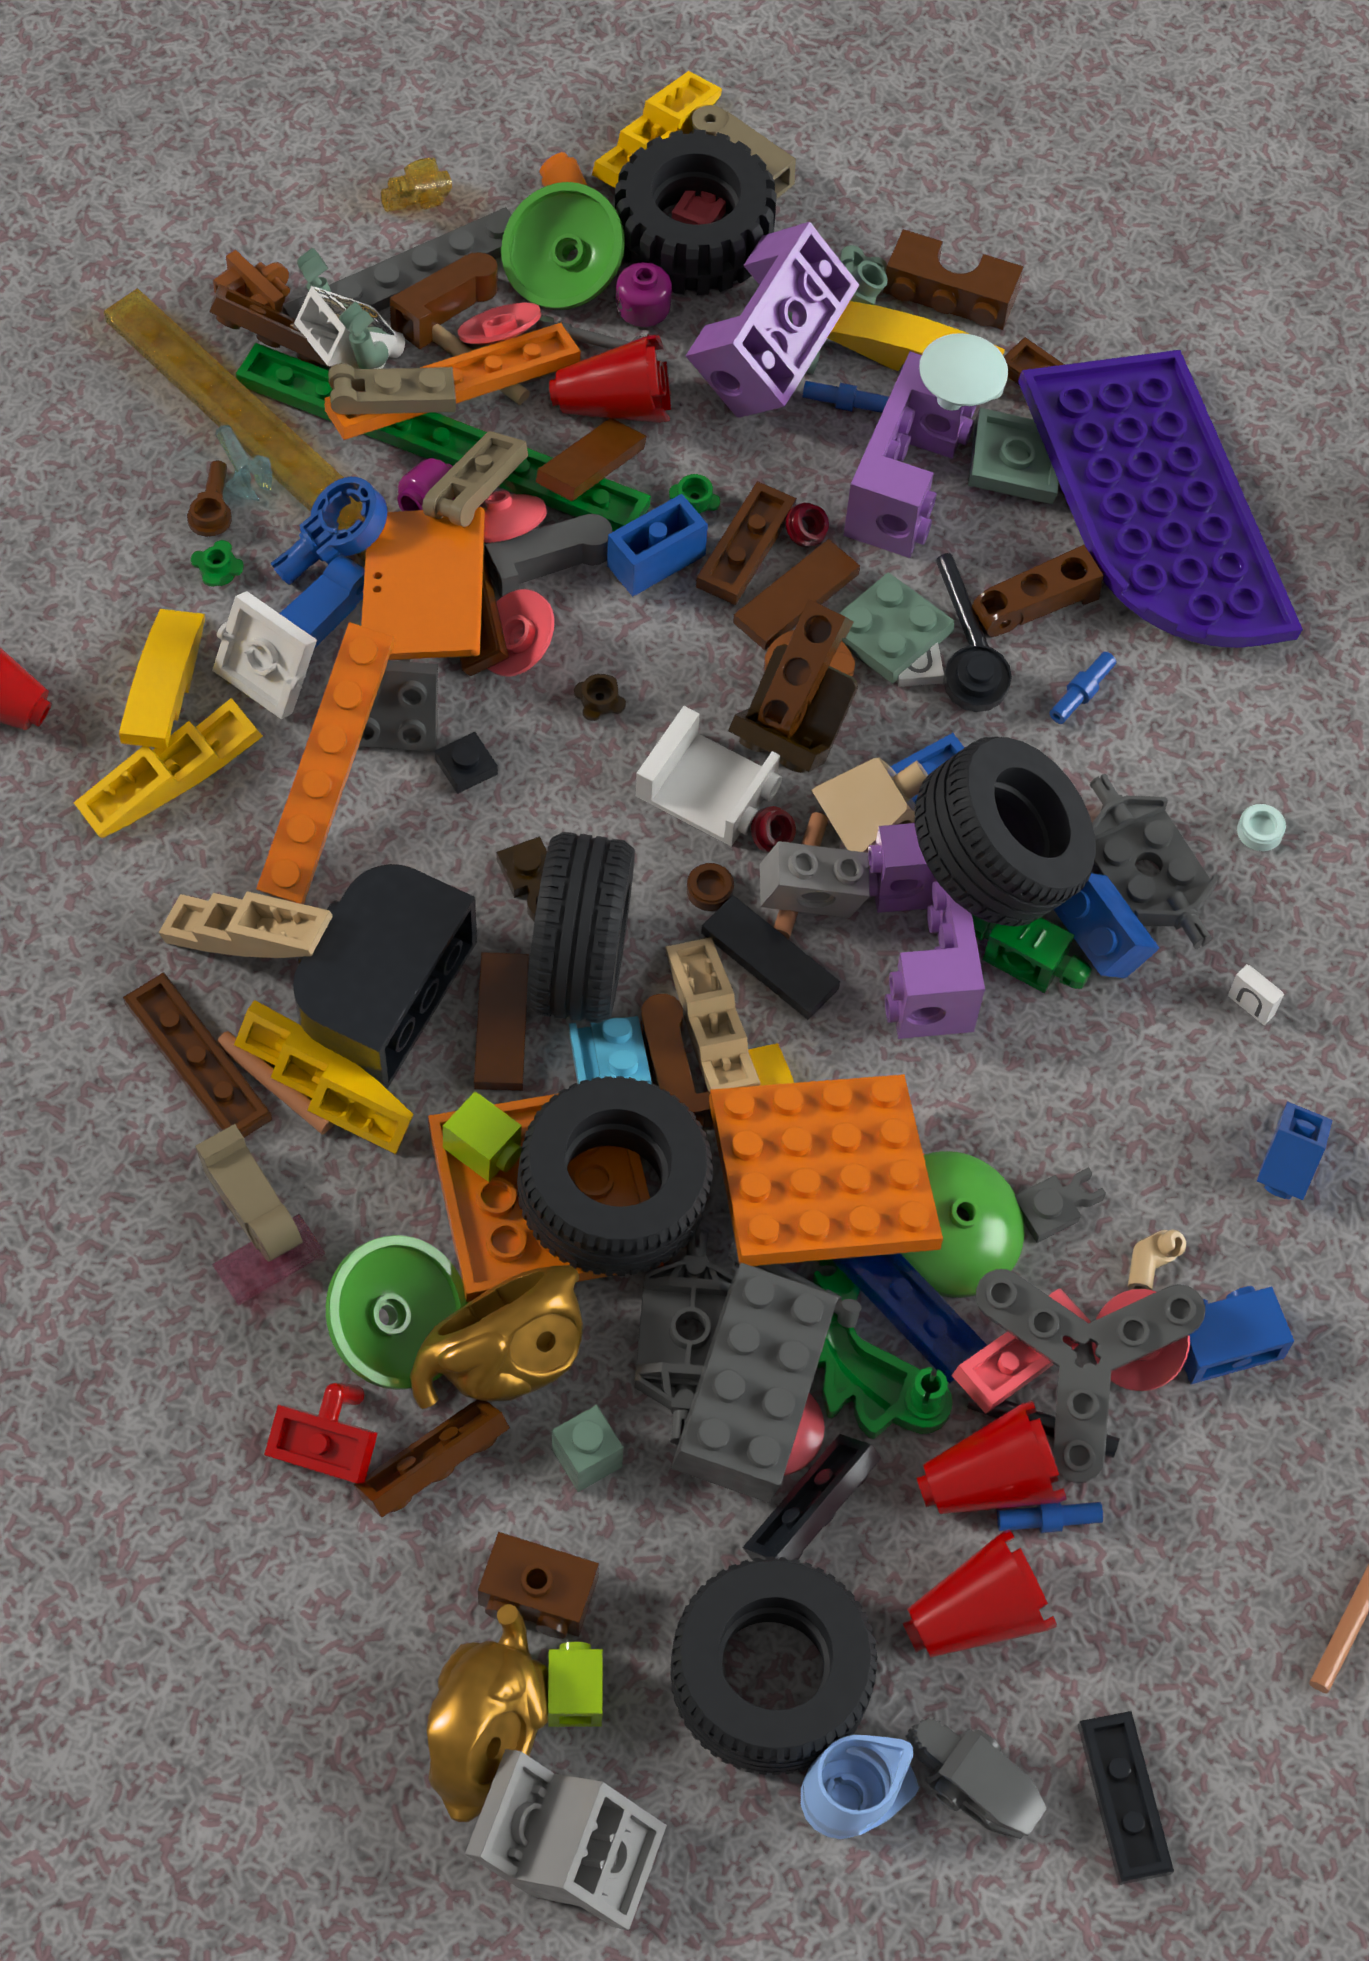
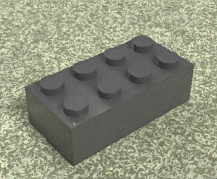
M740 1263L730 1283L671 1469L770 1503L783 1480L838 1296Z

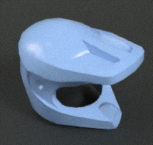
M850 1735L833 1742L811 1763L804 1777L801 1787V1808L805 1819L814 1830L827 1837L836 1839L862 1835L890 1820L916 1796L919 1789L916 1776L910 1765L913 1758L911 1743L903 1739L870 1735Z

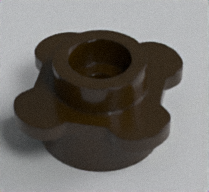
M591 675L584 682H579L574 688V696L581 700L584 707L582 714L587 720L596 721L601 715L611 712L620 714L626 707L625 698L618 694L617 679L611 675ZM602 695L604 699L597 700L596 696Z

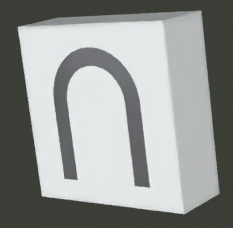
M938 642L899 675L897 680L898 687L943 684L944 672Z
M1247 964L1236 974L1228 993V997L1264 1026L1275 1015L1284 996L1279 988Z

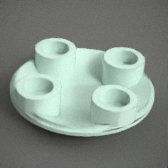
M964 333L940 337L927 346L920 359L919 370L924 385L937 397L940 407L946 410L953 411L961 406L980 405L997 399L1003 394L1008 377L1006 360L996 346L981 337Z

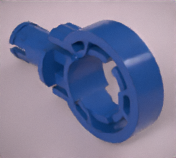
M345 477L331 483L317 497L311 510V516L299 525L301 531L299 534L300 539L271 562L276 573L283 581L291 585L293 581L319 559L329 565L333 559L340 555L350 556L367 549L379 537L387 520V504L384 497L370 483L359 477ZM349 496L356 502L361 501V515L365 518V521L362 522L358 519L349 529L338 530L339 523L337 519L340 511L351 503Z

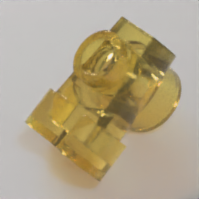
M435 158L416 160L404 168L405 175L388 179V188L381 190V202L386 212L405 209L407 206L418 203L421 209L424 210L440 206L445 202L444 197H447L452 189L451 177L447 170L439 171Z

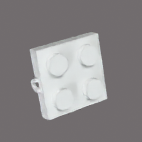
M243 592L235 596L228 621L222 624L217 632V637L221 639V644L212 671L274 715L283 719L294 711L317 640L249 592Z

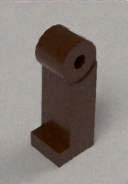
M470 253L390 297L391 328L396 332L402 333L404 338L418 349L427 346L433 342L432 327L434 325L443 324L474 305L475 302H485L496 296L498 291L497 261L486 253Z
M1082 545L986 589L977 596L972 607L987 634L991 637H997L1010 632L1019 624L1021 626L1081 601L1083 605L1099 600L1103 574L1085 545Z
M810 599L807 600L758 715L759 723L788 737H791L796 732L806 713L807 706L811 704L842 639H846L854 623L852 620Z
M668 994L650 996L641 1008V1032L653 1084L659 1086L661 1090L664 1089L670 1092V1095H675L680 1100L679 1103H684L689 1108L688 1111L694 1113L696 1121H699L703 1128L712 1127L713 1120L709 1104L710 1091L696 1094L681 1036L683 1007L674 996Z

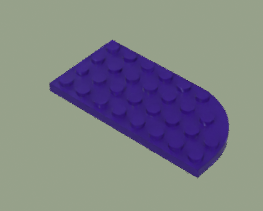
M1181 350L1022 370L1018 383L1085 547L1102 572L1104 583L1125 606L1145 621L1171 635L1209 646L1243 648L1298 639L1303 628Z

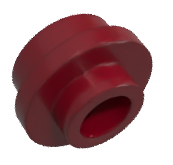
M800 503L790 509L786 516V530L794 543L801 547L809 548L821 543L825 538L829 528V519L821 507L811 503ZM802 520L807 523L808 532L804 529Z
M777 806L764 807L753 817L751 835L756 846L763 852L769 853L778 841L792 843L796 834L794 819L783 809Z

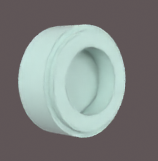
M1255 804L1245 809L1237 825V833L1242 843L1256 851H1269L1277 847L1286 830V822L1283 815L1276 808L1266 804Z

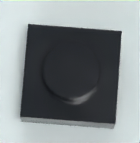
M476 732L435 750V760L457 794L498 775V765Z

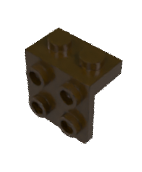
M782 644L774 649L750 707L734 715L728 732L740 737L739 743L756 752H764L766 750L770 753L773 751L779 754V763L789 770L798 773H804L805 770L810 772L826 762L856 694L858 683L855 678L829 666L811 704L807 706L801 724L791 737L759 723L758 715L788 646L787 644Z

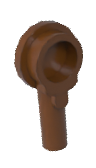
M219 460L210 463L205 492L198 493L197 498L191 503L187 513L188 526L194 533L200 536L211 537L222 534L230 527L232 522L231 510L223 499L227 464Z

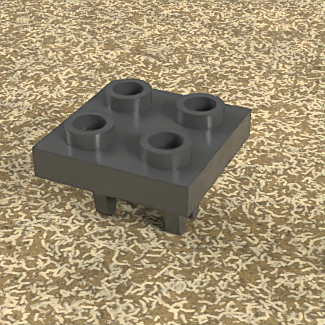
M410 659L388 660L359 746L435 752L438 736V664L410 662Z

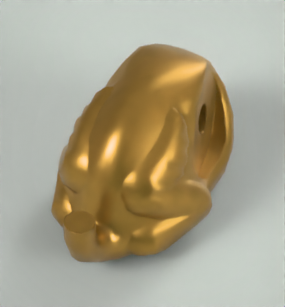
M570 1265L537 1268L520 1273L482 1293L436 1325L418 1350L410 1374L413 1397L419 1407L425 1409L438 1401V1395L432 1386V1381L439 1373L443 1374L463 1396L492 1402L513 1400L539 1390L567 1372L577 1357L582 1340L583 1322L579 1303L573 1290L575 1283L579 1280L578 1271Z
M511 1604L502 1606L497 1612V1619L502 1625L503 1631L498 1643L485 1641L483 1643L460 1644L457 1650L450 1656L438 1677L439 1691L428 1715L426 1731L431 1760L428 1780L431 1787L442 1798L451 1819L457 1822H470L480 1815L505 1749L522 1751L530 1757L537 1730L543 1728L548 1722V1669L540 1661L532 1659L528 1648L527 1632L523 1617L518 1609Z

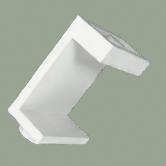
M683 706L636 773L635 796L732 847L740 833L744 835L750 833L753 817L759 811L757 808L763 799L770 801L777 793L782 782V776L778 774L780 755L772 751L762 766L698 734L700 714Z

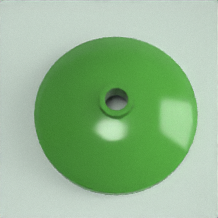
M561 182L545 186L523 200L515 209L506 225L501 246V257L505 274L513 288L522 297L531 303L537 304L539 307L550 310H567L582 306L600 295L617 274L624 254V229L614 206L597 190L587 185L573 182ZM577 249L578 254L576 258L568 261V254L572 250Z
M939 1151L925 1154V1164L943 1236L941 1249L888 1255L899 1271L918 1287L944 1297H971L976 1295L978 1283L985 1274L996 1269L1012 1271L1021 1254L1024 1242L1025 1227L1023 1214L1009 1183L989 1164L960 1152ZM958 1207L964 1208L968 1212L969 1221H964L958 1216Z
M391 1235L376 1238L358 1246L337 1267L327 1292L326 1322L330 1338L338 1355L356 1375L382 1388L404 1390L412 1388L410 1374L418 1350L425 1338L436 1325L469 1302H466L461 1276L442 1252L423 1240L403 1235ZM381 1308L388 1313L389 1321L387 1325H384L379 1319ZM437 1374L433 1378V1381L441 1377L443 1374Z

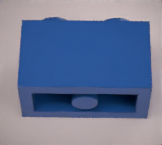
M680 494L608 534L607 567L633 597L706 556L708 524L683 494Z
M1091 873L1089 880L1080 892L1053 909L1068 931L1074 934V939L1101 976L1126 978L1160 949L1106 875Z
M1253 1286L1239 1288L1229 1293L1226 1299L1213 1303H1208V1300L1203 1299L1205 1317L1198 1330L1190 1335V1348L1184 1369L1190 1384H1195L1284 1359L1293 1345L1294 1339L1273 1287L1255 1291Z

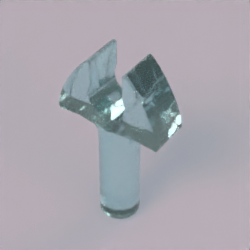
M220 426L216 430L215 435L235 468L234 477L225 483L226 488L242 498L260 501L255 491L251 488L252 477L250 473L254 475L260 489L271 491L272 468L269 458L257 455L253 460H250L231 426Z

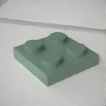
M979 408L975 419L968 486L1053 504L1057 496L1059 481L1034 420Z
M889 572L839 613L854 622L846 639L843 638L842 642L853 655L892 684L898 680L899 675L932 646L937 642L939 645L954 632L955 620Z

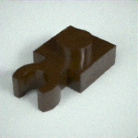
M540 836L496 852L497 862L514 898L528 894L527 912L534 922L547 854Z

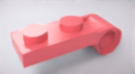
M1057 1289L1048 1295L1087 1323H1091L1062 1289ZM1006 1332L960 1364L952 1374V1377L986 1414L1054 1364L1012 1334ZM1064 1336L1063 1342L1072 1347V1350L1079 1345L1071 1341V1338L1068 1336Z

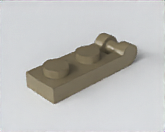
M340 363L332 366L328 372L329 384L333 389L330 394L331 408L338 414L456 411L453 367L354 369L348 364Z
M488 431L428 491L423 500V513L436 519H441L443 516L448 517L452 524L462 527L470 525L475 510L528 457L526 441Z

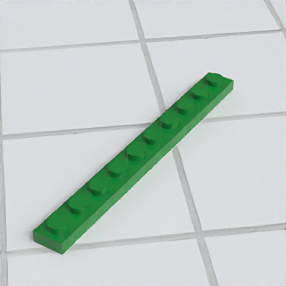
M255 343L236 372L237 385L331 421L325 412V398L329 397L333 390L329 384V371ZM429 412L364 434L423 458H434L454 466L487 432L439 413ZM527 448L528 457L498 486L515 494L539 497L546 506L574 517L587 514L601 515L609 521L613 532L646 514L650 507L651 496L604 478L578 498L570 501L536 482L538 469L553 458Z

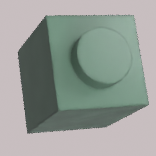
M597 1405L552 1430V1451L577 1492L622 1468L624 1447Z

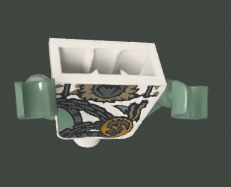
M311 248L297 259V265L308 281L306 285L308 294L294 324L307 338V341L327 366L332 367L336 364L344 363L352 366L354 369H383L388 357L398 358L401 356L405 348L403 334L393 331L376 309L370 305L332 293L327 279L318 277L329 268L314 248Z

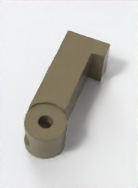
M702 106L693 113L692 134L694 129L706 130L708 135L716 136L717 132L728 135L731 142L736 144L739 140L751 149V156L757 154L767 165L766 170L773 176L777 198L795 185L796 158L718 106Z
M236 1124L195 1146L204 1173L256 1250L259 1249L268 1262L303 1243L290 1213L281 1203L250 1153L244 1137Z

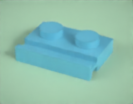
M638 1016L611 1018L601 1023H591V1027L577 1028L576 1023H569L570 1043L578 1084L583 1080L591 1081L592 1078H604V1076H611L612 1078H616V1076L631 1077L637 1081L643 1080L651 1084Z

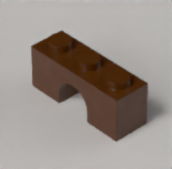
M903 229L886 267L888 281L883 289V293L892 295L900 301H911L933 308L942 314H953L972 320L980 326H991L1003 330L1019 292L1024 266L983 254L979 265L973 271L962 274L953 273L940 264L943 241Z

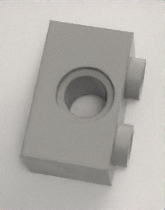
M778 841L760 863V907L850 918L870 896L868 853Z

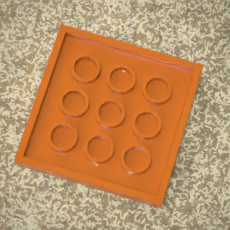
M904 1074L710 1089L709 1104L739 1264L759 1266L941 1249L943 1236Z
M558 1094L493 1105L522 1125V1147L528 1126L534 1120L537 1111H541V1107L546 1102H549L551 1097ZM456 1111L429 1115L428 1127L466 1302L472 1301L487 1290L520 1273L543 1267L570 1265L569 1262L564 1263L560 1261L559 1257H554L549 1253L548 1248L545 1249L540 1245V1240L535 1239L533 1231L526 1225L527 1221L523 1218L517 1194L520 1157L507 1172L500 1170L488 1182L443 1148V1125ZM616 1146L595 1147L582 1152L568 1164L567 1171L577 1188L586 1196L599 1203L622 1207L636 1205L650 1199L640 1156L634 1151ZM661 1262L660 1266L658 1267L664 1266V1263ZM576 1268L579 1274L577 1282L607 1277L602 1273L596 1275L593 1274V1271L584 1272L581 1271V1268Z

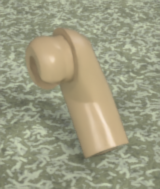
M1174 1229L1169 1231L1161 1230L1140 1240L1134 1246L1127 1286L1129 1290L1153 1289L1155 1269L1175 1260L1177 1256L1185 1252L1186 1240L1181 1232Z

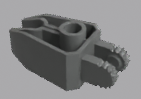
M929 1717L925 1720L922 1719L920 1723L913 1725L912 1729L908 1730V1734L905 1737L907 1742L911 1743L913 1753L916 1754L917 1759L932 1770L926 1781L933 1788L932 1794L938 1801L951 1810L959 1811L961 1809L990 1831L1018 1839L1031 1833L1047 1808L1033 1780L1000 1752V1745L991 1736L977 1729L974 1731L968 1729L962 1734L957 1735L946 1725L942 1726L940 1724L941 1721L938 1722L935 1718L929 1719Z

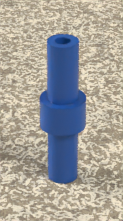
M805 381L802 398L836 404V409L852 412L854 407L880 413L883 412L890 397L859 391L856 385L840 383L838 387L811 381Z
M1102 652L1085 672L1080 671L1067 685V693L1049 712L1050 717L1056 723L1063 724L1081 703L1087 704L1099 691V683L1116 665L1115 657L1109 652Z
M1059 1502L1037 1505V1507L997 1510L999 1531L1039 1528L1040 1533L1063 1531V1526L1103 1522L1101 1502L1061 1505Z

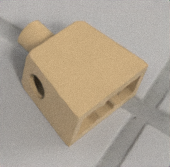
M879 757L873 758L812 789V792L847 850L868 853L869 845L876 844L879 826L915 823V803L912 798L919 793L920 786L928 774L917 760L896 774Z

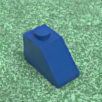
M1287 1101L1261 1165L1257 1182L1264 1184V1188L1277 1197L1291 1199L1293 1196L1303 1200L1326 1149L1333 1120Z

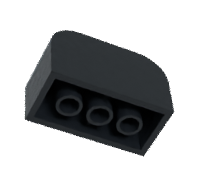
M399 864L381 865L363 872L350 884L340 901L334 900L329 905L327 910L331 912L333 917L312 956L298 957L299 966L296 969L293 980L298 1022L303 1030L319 1044L359 1065L386 1089H388L477 943L475 897L421 871Z

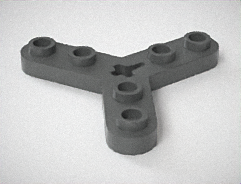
M996 1269L988 1272L980 1279L976 1288V1302L980 1311L988 1319L1059 1367L1053 1457L1059 1475L1065 1480L1076 1484L1087 1483L1096 1478L1103 1468L1106 1451L1111 1372L1190 1336L1198 1330L1205 1317L1203 1298L1193 1288L1180 1284L1166 1287L1091 1323H1087L1018 1274L1007 1269ZM1064 1336H1068L1071 1338V1341L1082 1346L1087 1345L1089 1341L1094 1342L1097 1345L1095 1355L1100 1358V1362L1096 1366L1090 1362L1086 1363L1083 1368L1075 1363L1077 1353L1072 1350V1347L1064 1343L1062 1339Z

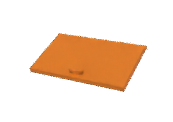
M478 507L475 510L473 520L467 527L452 524L449 518L445 516L441 519L426 516L423 510L387 512V520L381 534L366 549L361 626L395 638L389 660L478 656L480 654L485 509L483 507Z

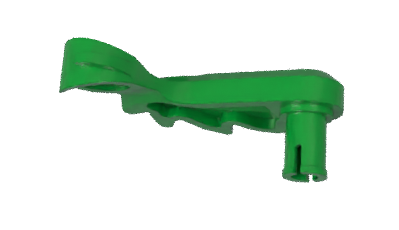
M851 1257L820 1260V1266H833L836 1268V1272L831 1276H823L820 1271L814 1272V1284L824 1290H831L841 1296L842 1300L853 1299L857 1301L864 1276L859 1259ZM833 1313L816 1368L823 1367L825 1369L822 1398L827 1418H834L844 1405L852 1401L854 1402V1416L858 1426L870 1439H875L892 1423L919 1434H929L941 1429L948 1421L953 1406L952 1394L947 1387L948 1382L943 1372L937 1370L936 1376L931 1375L933 1368L928 1367L921 1370L864 1341L857 1335L854 1327L848 1328L840 1325L837 1321L838 1315Z

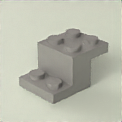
M505 1749L465 1855L530 1896L580 1906L612 1927L629 1930L667 1825L602 1781L554 1774L522 1751Z

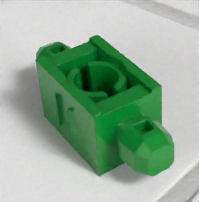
M972 915L975 936L981 941L984 938L988 940L985 954L982 958L983 961L1044 994L1055 976L1060 978V983L1071 988L1082 989L1092 968L1086 961L1075 954L1072 957L1068 955L1074 934L1042 917L1030 924L1014 927L987 922Z

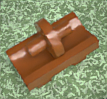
M237 250L226 255L227 270L213 280L214 293H216L219 284L282 313L285 297L290 293V288L286 285L289 279L288 269L279 262H274L267 266L260 262L254 267Z

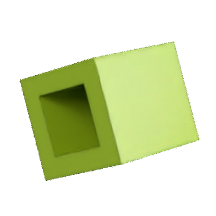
M475 1091L443 1125V1148L490 1182L500 1170L507 1172L519 1159L522 1150V1125Z
M566 1642L560 1644L559 1649H549L548 1727H602L603 1649H591V1644L585 1642Z

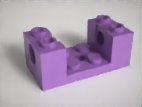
M810 222L761 237L744 264V267L760 285L742 314L734 318L705 325L686 354L688 360L736 417L740 418L785 407L859 287L858 282ZM788 311L792 313L793 324L789 320Z
M911 351L907 356L851 482L843 535L908 558L911 557L916 543L924 545L932 524V519H929L937 496V493L930 491L933 472L903 463L909 445L953 459L959 443L967 445L974 426V420L969 418H972L976 406H961L957 410L950 411L940 407L937 397L927 389L921 379L919 365L922 355Z
M915 823L879 826L876 844L869 845L868 847L870 867L869 897H875L877 913L927 909L929 932L937 933L939 946L935 947L934 950L900 953L897 965L898 971L890 972L889 974L890 994H885L887 1022L896 1023L898 1039L974 1032L985 992V985L972 914L948 895L928 868L918 844Z

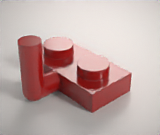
M329 1384L325 1389L318 1415L291 1406L278 1405L264 1455L353 1483H365L378 1432L338 1421L343 1404L359 1405L364 1400L365 1393L363 1388L353 1384Z

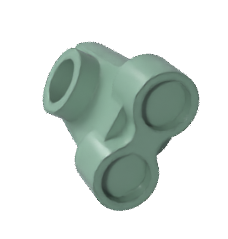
M849 245L841 250L840 261L859 284L850 301L875 305L876 297L887 285L886 261L880 257L865 256L863 250L857 246Z

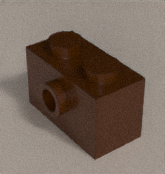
M498 1531L478 1588V1603L480 1606L486 1607L485 1613L492 1618L497 1619L498 1610L504 1605L511 1604L518 1609L524 1620L536 1623V1630L547 1636L564 1639L568 1633L579 1637L599 1578V1563Z

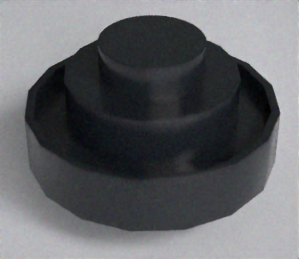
M978 644L965 646L952 655L947 663L943 681L945 691L953 703L965 710L982 712L989 711L1001 704L1008 694L1012 674L1009 663L1001 653L992 647Z

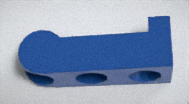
M340 555L336 557L326 567L323 574L279 614L317 640L316 648L363 599L365 568L347 556Z

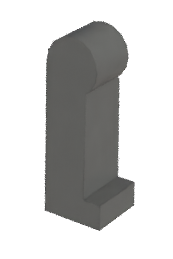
M587 514L529 531L513 539L485 544L490 577L500 598L512 591L519 590V584L582 563L594 566L606 562L608 534L612 533L611 524L601 515Z

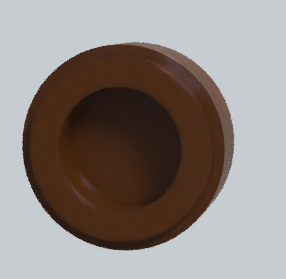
M705 863L695 867L690 872L687 879V896L695 907L704 911H717L733 896L734 879L725 867L715 863Z

